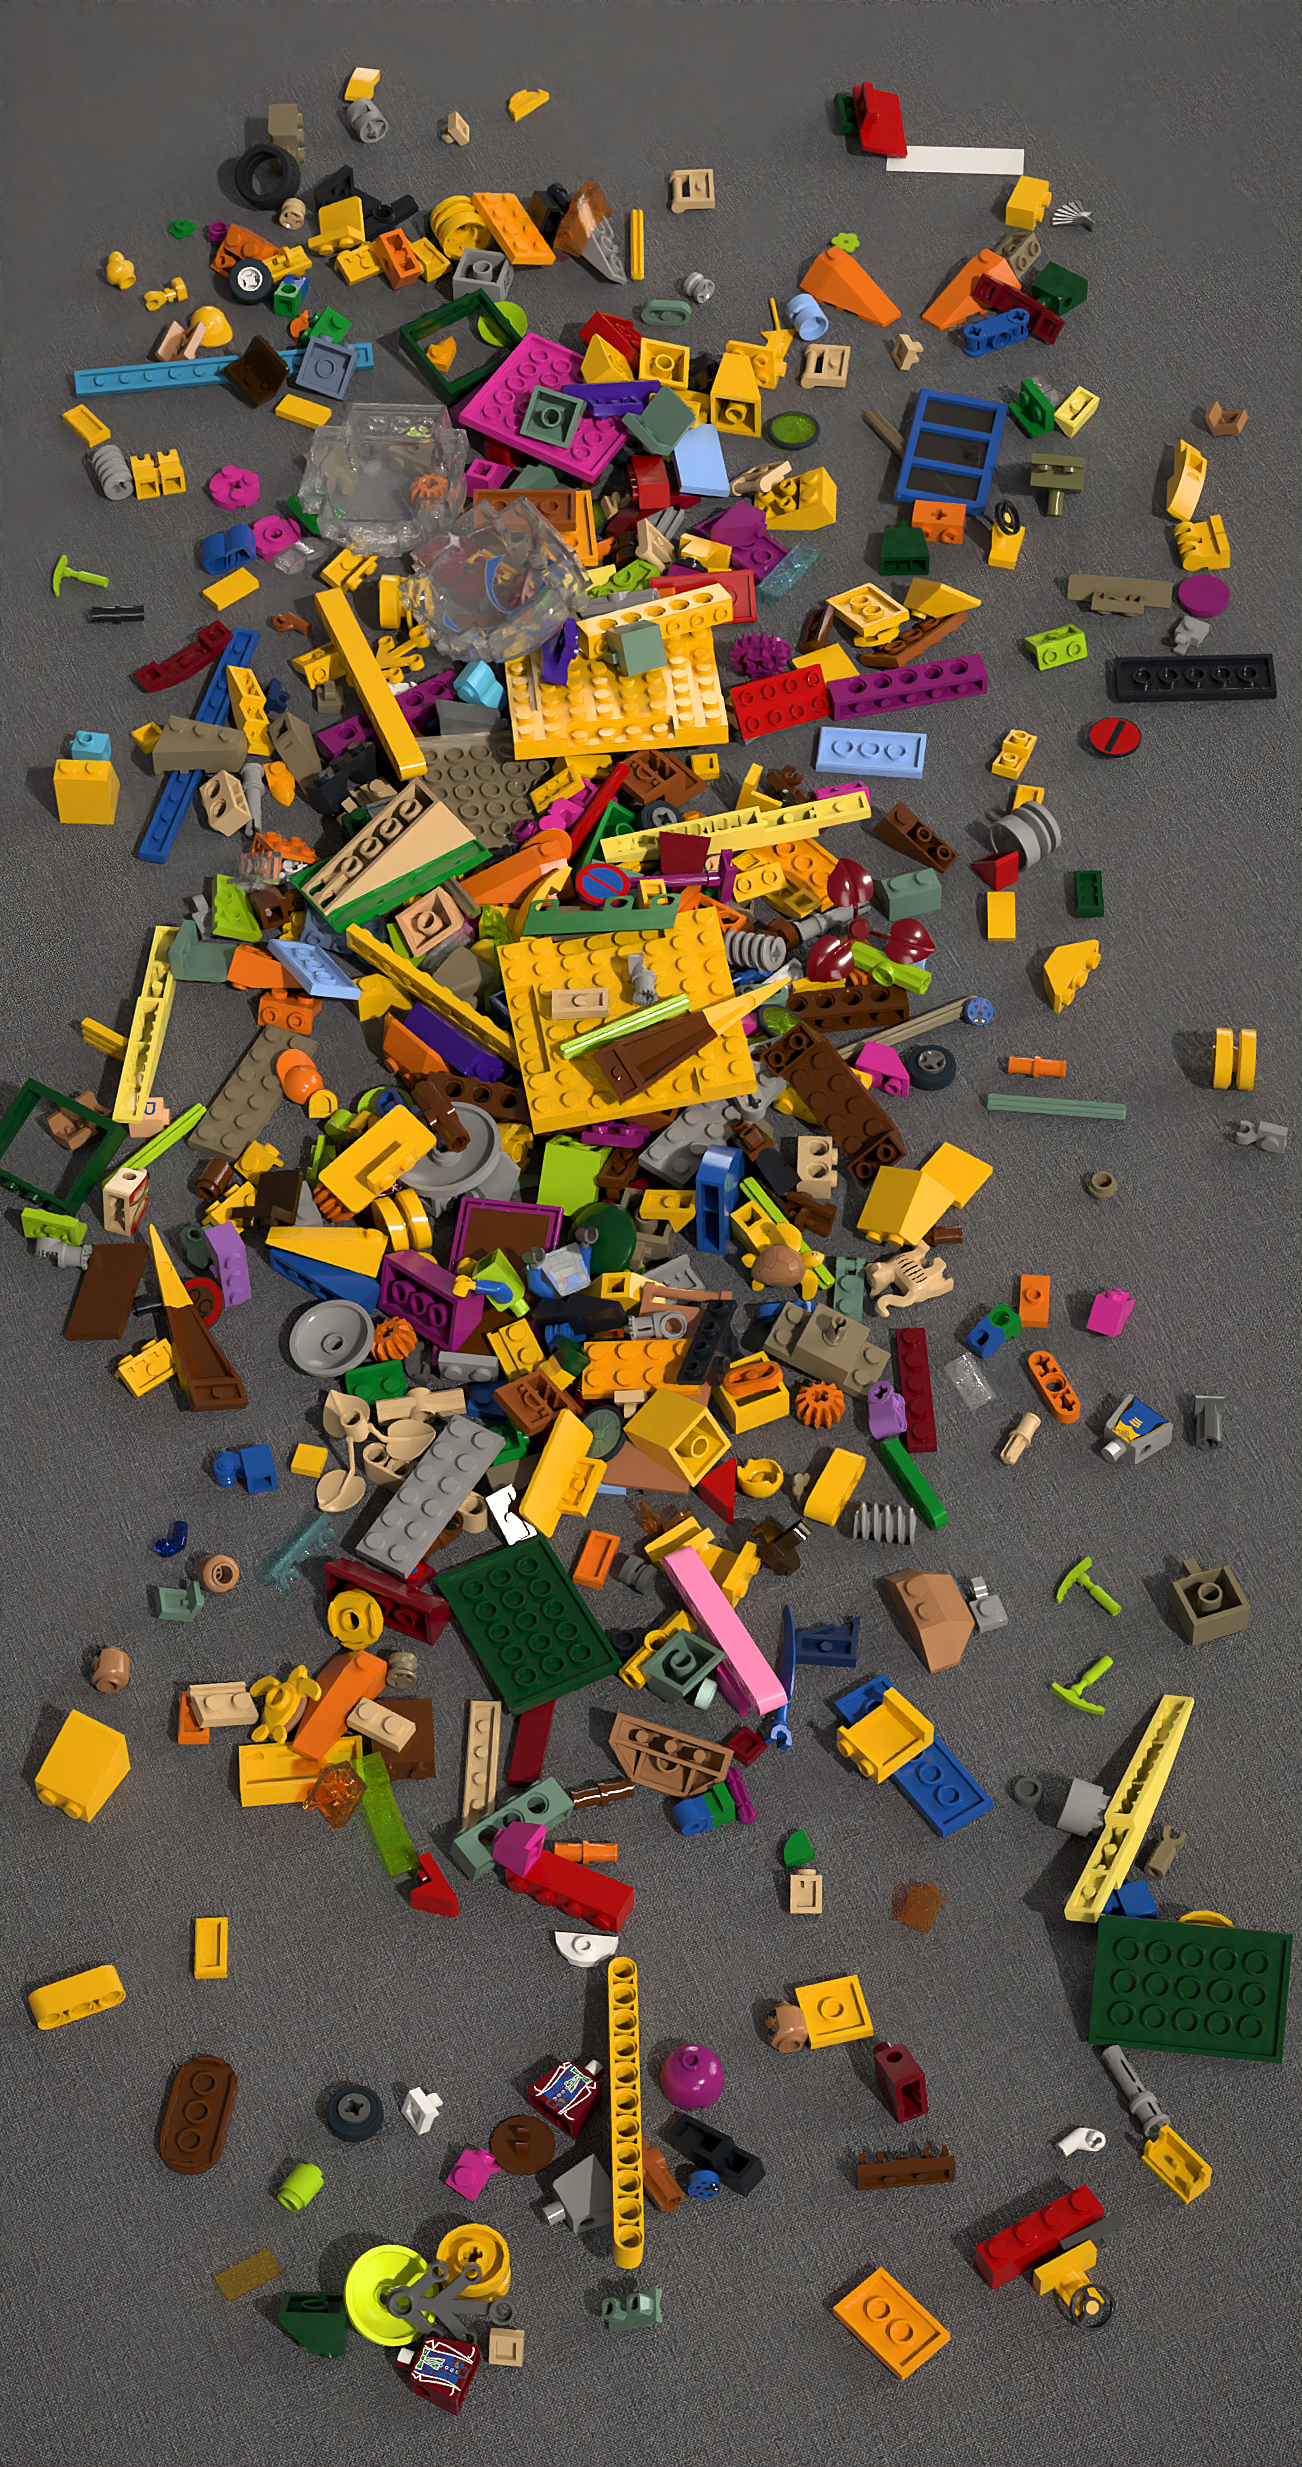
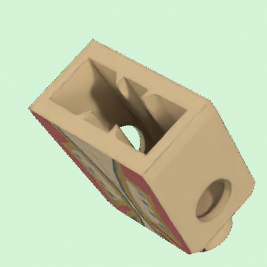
M125 1167L120 1168L103 1188L105 1230L129 1237L132 1236L149 1202L148 1180L150 1179V1174L147 1170L143 1168H136L135 1170Z

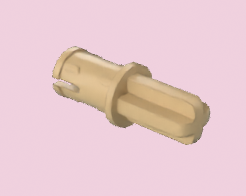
M1025 1413L1017 1428L1009 1433V1441L1000 1453V1458L1004 1464H1015L1024 1448L1030 1446V1439L1041 1423L1035 1414Z

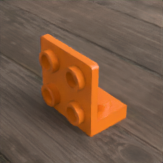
M268 831L266 835L261 833L255 834L246 863L264 881L275 883L277 875L282 870V858L310 864H317L322 860L315 854L314 849L306 845L305 840L298 837H290V840L284 839L281 835Z

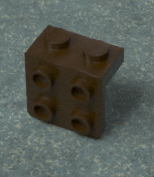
M258 334L253 337L244 355L225 367L222 373L250 405L256 409L276 396L290 373V367L271 347L270 343Z
M298 1169L263 1172L259 1178L255 1206L233 1208L231 1219L242 1223L241 1227L249 1230L270 1228L271 1226H295L304 1176L303 1172Z

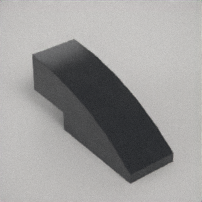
M571 1293L567 1301L542 1297L532 1313L541 1333H545L547 1325L555 1326V1324L560 1325L566 1322L569 1323L574 1331V1335L609 1331L626 1326L629 1323V1319L619 1301Z
M685 2113L664 2135L665 2140L697 2167L702 2170L715 2172L719 2176L720 2183L744 2197H747L766 2175L759 2157L735 2146L732 2137Z

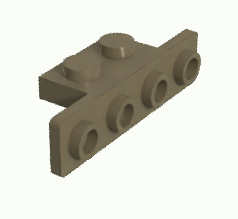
M1070 573L1067 598L1070 600L1092 601L1091 610H1097L1101 614H1111L1114 611L1123 612L1126 616H1137L1138 614H1143L1144 606L1170 608L1173 583Z

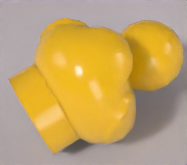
M112 252L108 256V264L106 266L107 281L110 284L118 285L122 290L131 287L136 281L133 263L126 260L120 252Z

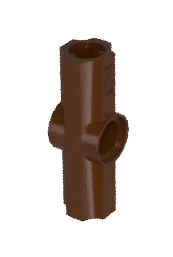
M423 1080L417 1083L411 1092V1096L417 1107L421 1110L430 1131L433 1134L437 1133L449 1152L455 1151L459 1153L465 1150L471 1139L460 1123L451 1102L448 1099H443L432 1082H425Z

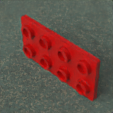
M863 82L862 87L854 85L852 92L861 149L871 153L876 152L891 157L906 158L908 152L898 95L875 90L873 83Z
M820 664L780 672L739 684V686L729 690L742 740L832 715Z

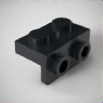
M707 353L689 360L687 390L710 394L719 364L717 361H713Z

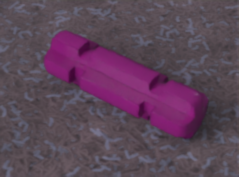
M735 1767L728 1769L725 1783L729 1787L728 1791L735 1803V1810L738 1811L737 1815L740 1823L743 1825L753 1823L756 1820V1812L753 1805H751V1799L745 1783L742 1781L741 1772Z

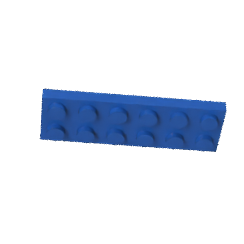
M883 1673L834 1702V1710L847 1726L851 1728L883 1704L884 1692L891 1687L899 1693L900 1691ZM935 1733L931 1745L890 1775L942 1839L993 1809L992 1799Z

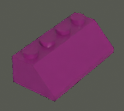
M412 1249L384 1255L378 1308L392 1317L405 1318L411 1324L413 1330L448 1352H456L480 1323L485 1295L476 1294L475 1290L472 1289L468 1290L466 1297L455 1295L452 1286L457 1277Z

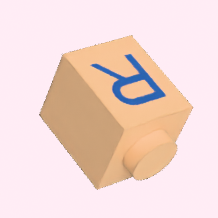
M163 1097L148 1098L141 1124L129 1123L131 1138L156 1137L165 1129V1126L170 1125V1109H165Z

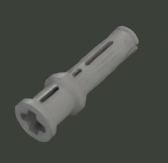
M247 763L241 767L240 774L243 778V792L252 817L245 824V834L253 837V828H255V834H262L261 797L265 792V787L262 783L264 768L258 763Z
M869 902L858 903V916L870 912V905L861 906ZM853 904L845 908L837 907L823 914L813 913L804 921L790 923L798 934V945L806 943L807 939L816 935L821 937L825 935L827 929L852 919Z
M1113 2045L1107 2048L1102 2053V2058L1130 2101L1129 2110L1133 2115L1138 2116L1144 2126L1143 2132L1147 2137L1158 2135L1162 2127L1166 2124L1169 2126V2117L1160 2111L1156 2104V2096L1150 2091H1146L1121 2051L1120 2046Z

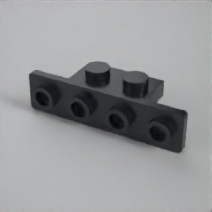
M718 1299L709 1301L676 1377L678 1385H703L707 1379L710 1386H721L725 1375L729 1372L731 1360L738 1351V1339L734 1336L730 1326L737 1308L736 1300Z

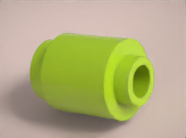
M298 2163L280 2186V2193L277 2195V2199L285 2208L295 2213L300 2209L306 2208L324 2184L321 2177L323 2173L312 2163Z

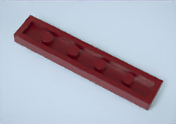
M925 1327L896 1329L901 1394L905 1400V1418L907 1422V1430L905 1431L907 1453L937 1452Z

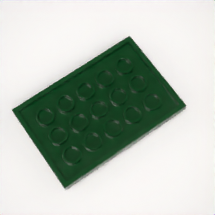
M543 1533L434 1578L435 1587L441 1597L446 1602H449L451 1614L512 1717L619 1672L622 1668L620 1658Z
M1100 1914L1088 2044L1119 2045L1125 2048L1282 2064L1293 1933Z

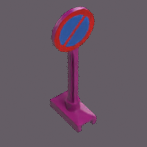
M721 849L718 869L707 870L705 873L627 877L616 866L608 863H594L585 866L579 871L575 880V889L579 897L586 903L595 907H604L607 898L612 896H628L630 889H638L639 880L664 879L665 887L694 885L715 887L718 902L725 906H730L737 867L736 865L731 866L732 849ZM625 899L613 900L610 905L612 907L617 906Z

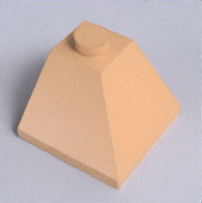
M440 886L395 916L416 958L460 929L464 922V917L457 903Z

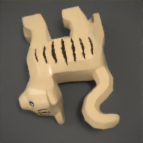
M922 1239L916 1244V1248L913 1251L897 1254L887 1262L868 1263L865 1267L867 1282L872 1288L870 1293L871 1299L875 1298L892 1282L905 1295L901 1297L889 1294L879 1298L876 1301L875 1309L881 1317L887 1318L890 1315L886 1306L891 1305L904 1308L913 1303L940 1296L953 1289L954 1281L952 1278L948 1280L942 1278V1272L946 1268V1263L940 1257L933 1260L931 1267L923 1268L927 1264L925 1254L930 1250V1247Z

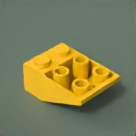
M820 467L773 484L769 492L760 493L755 491L754 507L766 512V530H815L836 522L837 486L825 468Z

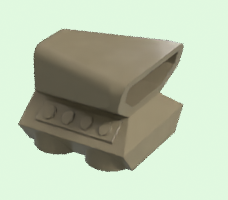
M458 945L452 950L431 977L440 986L447 987L455 997L461 1001L468 1002L476 1011L486 1009L490 1004L489 997L496 994L488 987V985L495 981L496 971L462 945ZM423 1001V1003H424L425 1006H427V1007L433 1009L432 1007H430L428 1004H426V1003Z

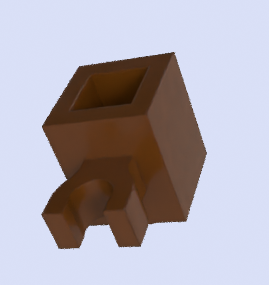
M276 886L250 894L255 918L264 930L290 923L288 911L298 912L304 910L301 901L292 903L294 898L301 896L300 891L297 888H293L282 896Z

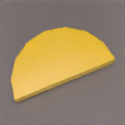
M538 89V92L522 90L514 94L510 98V117L515 122L549 100V93Z

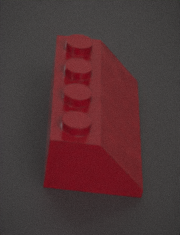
M345 1558L328 1562L323 1567L328 1602L334 1601L335 1596L345 1590L359 1589L365 1591L379 1605L384 1626L430 1646H434L450 1621L449 1602H446L438 1595L427 1594L412 1584L401 1583L386 1573H378L360 1562H352Z

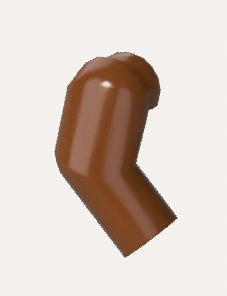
M293 613L277 614L272 620L275 629L281 632L297 630L304 635H308L312 630L311 623Z

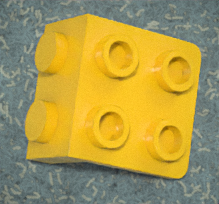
M353 196L321 207L319 209L321 235L308 239L309 248L325 256L364 243L365 233L361 199Z
M773 331L766 347L733 340L727 342L726 353L749 356L757 386L775 389L780 377H784L786 362H783V357L786 351V344L783 343V332Z
M747 1541L739 1555L708 1543L710 1548L698 1556L734 1610L739 1599L743 1598L746 1594L752 1576L756 1575L760 1568L761 1558H758V1545Z

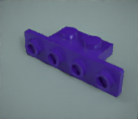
M656 379L569 384L562 386V393L587 402L585 410H588L595 418L609 419L610 415L624 417L627 412L633 414L643 413V406H648L650 394L657 393L660 390V381Z
M565 616L562 626L557 625L549 634L543 636V630L549 628L554 623L542 621L540 626L542 631L541 679L551 685L566 686L568 681L567 668L571 659H576L579 650V644H576L579 631L576 630V621Z

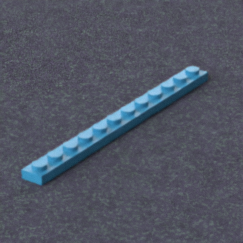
M371 342L351 344L356 346V352L361 354L355 371L374 369ZM307 348L276 351L290 367V373L287 378L298 376ZM243 355L74 371L77 398L231 383L222 372L225 367Z

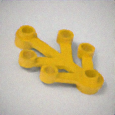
M418 625L413 627L409 631L410 640L394 649L393 637L384 636L378 640L379 649L376 661L380 669L391 668L382 671L385 679H388L390 684L400 683L404 679L402 670L399 667L409 666V669L412 671H417L424 667V661L420 654H413L407 657L401 656L415 647L421 649L430 644L432 637L428 626ZM347 674V684L351 687H354Z

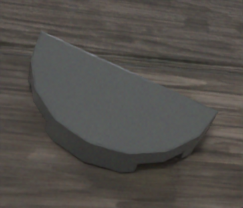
M424 1337L425 1340L415 1344L416 1350L409 1352V1358H404V1368L410 1380L417 1385L427 1388L433 1368L431 1358L434 1342Z
M1116 2212L1059 2242L1065 2252L1088 2240H1091L1095 2248L1099 2250L1112 2241L1110 2235L1116 2229L1118 2231L1122 2230L1123 2219L1119 2212Z

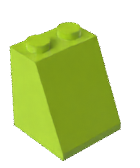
M561 1134L548 1141L545 1147L537 1204L564 1208L563 1215L571 1216V1220L575 1221L586 1208L599 1203L603 1187L597 1186V1176L610 1158L613 1146L581 1143V1138Z

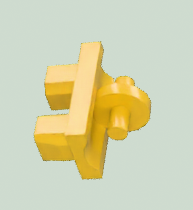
M301 245L292 249L284 246L280 248V254L262 260L268 266L272 276V283L275 286L281 284L287 274L299 277L305 274L306 269L312 267V262L305 255Z

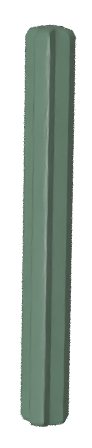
M989 1093L987 1096V1109L1115 1120H1124L1126 1117V1104L999 1093Z

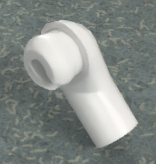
M1080 2127L1057 2143L1055 2147L1057 2152L1063 2158H1066L1076 2149L1098 2151L1105 2145L1106 2138L1102 2132Z

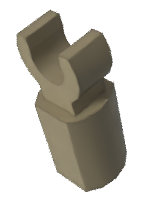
M1169 1825L1164 1828L1162 1841L1158 1843L1144 1867L1145 1873L1157 1880L1163 1879L1177 1855V1850L1182 1849L1186 1841L1185 1832H1182L1178 1839L1170 1838L1172 1826Z

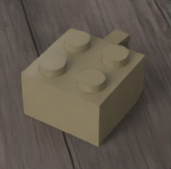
M297 104L269 105L268 137L270 138V143L288 151L296 159L300 168V163L305 162L304 148H301L305 147V134L300 129L303 128V113L298 114ZM271 158L272 171L283 173L280 160L278 158Z
M626 1187L620 1206L624 1207L632 1216L637 1233L636 1247L629 1264V1269L640 1271L645 1258L668 1262L677 1233L674 1232L669 1220L642 1219L639 1210L645 1190Z
M1194 1557L1183 1560L1181 1571L1184 1577L1170 1581L1168 1600L1191 1645L1194 1646L1247 1629L1250 1606L1230 1567L1224 1564L1202 1571Z

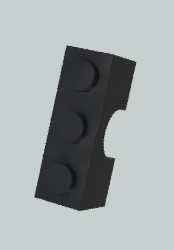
M359 740L351 743L342 756L332 759L329 763L330 766L324 771L315 774L311 778L312 781L304 788L319 814H336L343 808L341 803L348 797L352 799L347 789L349 776H351L354 783L370 784L388 768L374 742H361Z

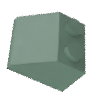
M535 384L520 434L569 449L579 429L587 402Z
M921 867L872 879L874 889L889 922L941 909L942 887L933 868Z
M682 1628L641 1667L650 1692L672 1704L684 1697L726 1656L723 1651Z

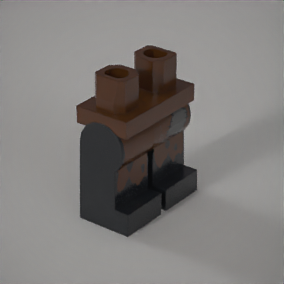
M742 1117L730 1126L736 1135L732 1142L737 1148L743 1150L744 1156L759 1178L765 1181L779 1197L802 1181L798 1173L773 1148L775 1145L773 1140L755 1123L750 1125L748 1120Z

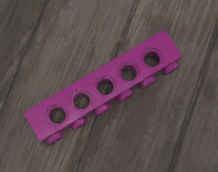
M980 653L827 681V693L834 722L987 694L988 674Z
M452 670L437 675L408 691L394 696L410 729L413 727L415 730L420 731L436 723L435 700L437 699L467 703L458 696L453 683L458 676ZM366 711L317 734L318 752L328 764L332 759L342 756L347 751V747L355 741L374 742L378 751L384 747Z

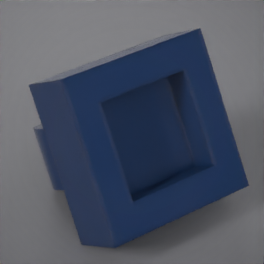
M272 678L262 691L266 698L263 707L266 716L272 708L278 713H283L287 708L285 702L290 696L288 693L280 691L282 682L275 678Z

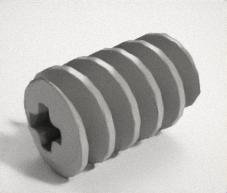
M105 445L96 450L91 462L106 496L112 500H121L128 497L133 492V477L124 461L121 450L115 445Z
M731 929L724 938L727 962L732 965L738 964L744 967L748 966L774 971L781 966L785 958L786 946L781 937L775 939L774 936L770 935L765 937L763 934L756 935L751 932L747 934L744 931L737 932Z
M862 1502L856 1511L853 1538L856 1539L861 1531L863 1539L868 1540L873 1532L876 1542H879L883 1534H885L887 1542L892 1543L895 1535H897L899 1544L903 1545L908 1536L913 1546L917 1516H915L913 1507H910L907 1514L903 1515L901 1506H898L895 1513L892 1514L888 1504H886L883 1512H879L877 1503H874L871 1510L868 1511L866 1502Z

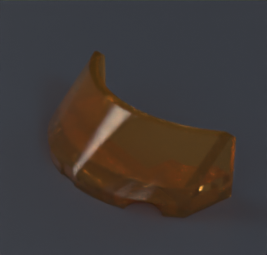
M588 179L576 193L570 203L567 214L559 225L553 246L577 257H580L591 235L605 216L612 218L614 215L608 200L596 180Z

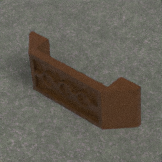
M804 1021L796 1024L759 1056L776 1078L785 1077L851 1161L847 1169L863 1189H866L875 1181L880 1166L893 1167L907 1155L896 1125L829 1040Z

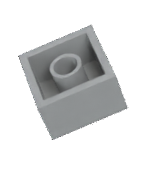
M465 247L452 279L454 302L461 299L466 293L470 294L480 288L485 291L493 303L505 301L514 278L513 264H511L506 254Z

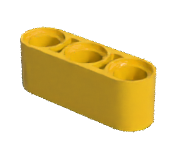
M837 1447L806 1502L804 1516L833 1527L862 1476L866 1457Z
M104 1965L39 1988L30 1994L28 2002L39 2029L49 2030L114 2007L125 1999L126 1994L115 1967Z

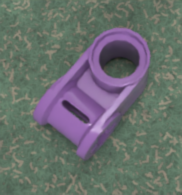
M887 1381L876 1382L868 1392L870 1415L868 1422L874 1438L881 1440L905 1432L907 1430L904 1398L900 1394L894 1393L893 1387Z

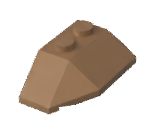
M909 1568L883 1577V1582L930 1674L959 1665L975 1626V1621L952 1576Z
M620 1712L617 1713L609 1738V1744L615 1751L623 1769L632 1782L685 1800L693 1799L711 1789L712 1786L725 1781L734 1750L715 1742Z

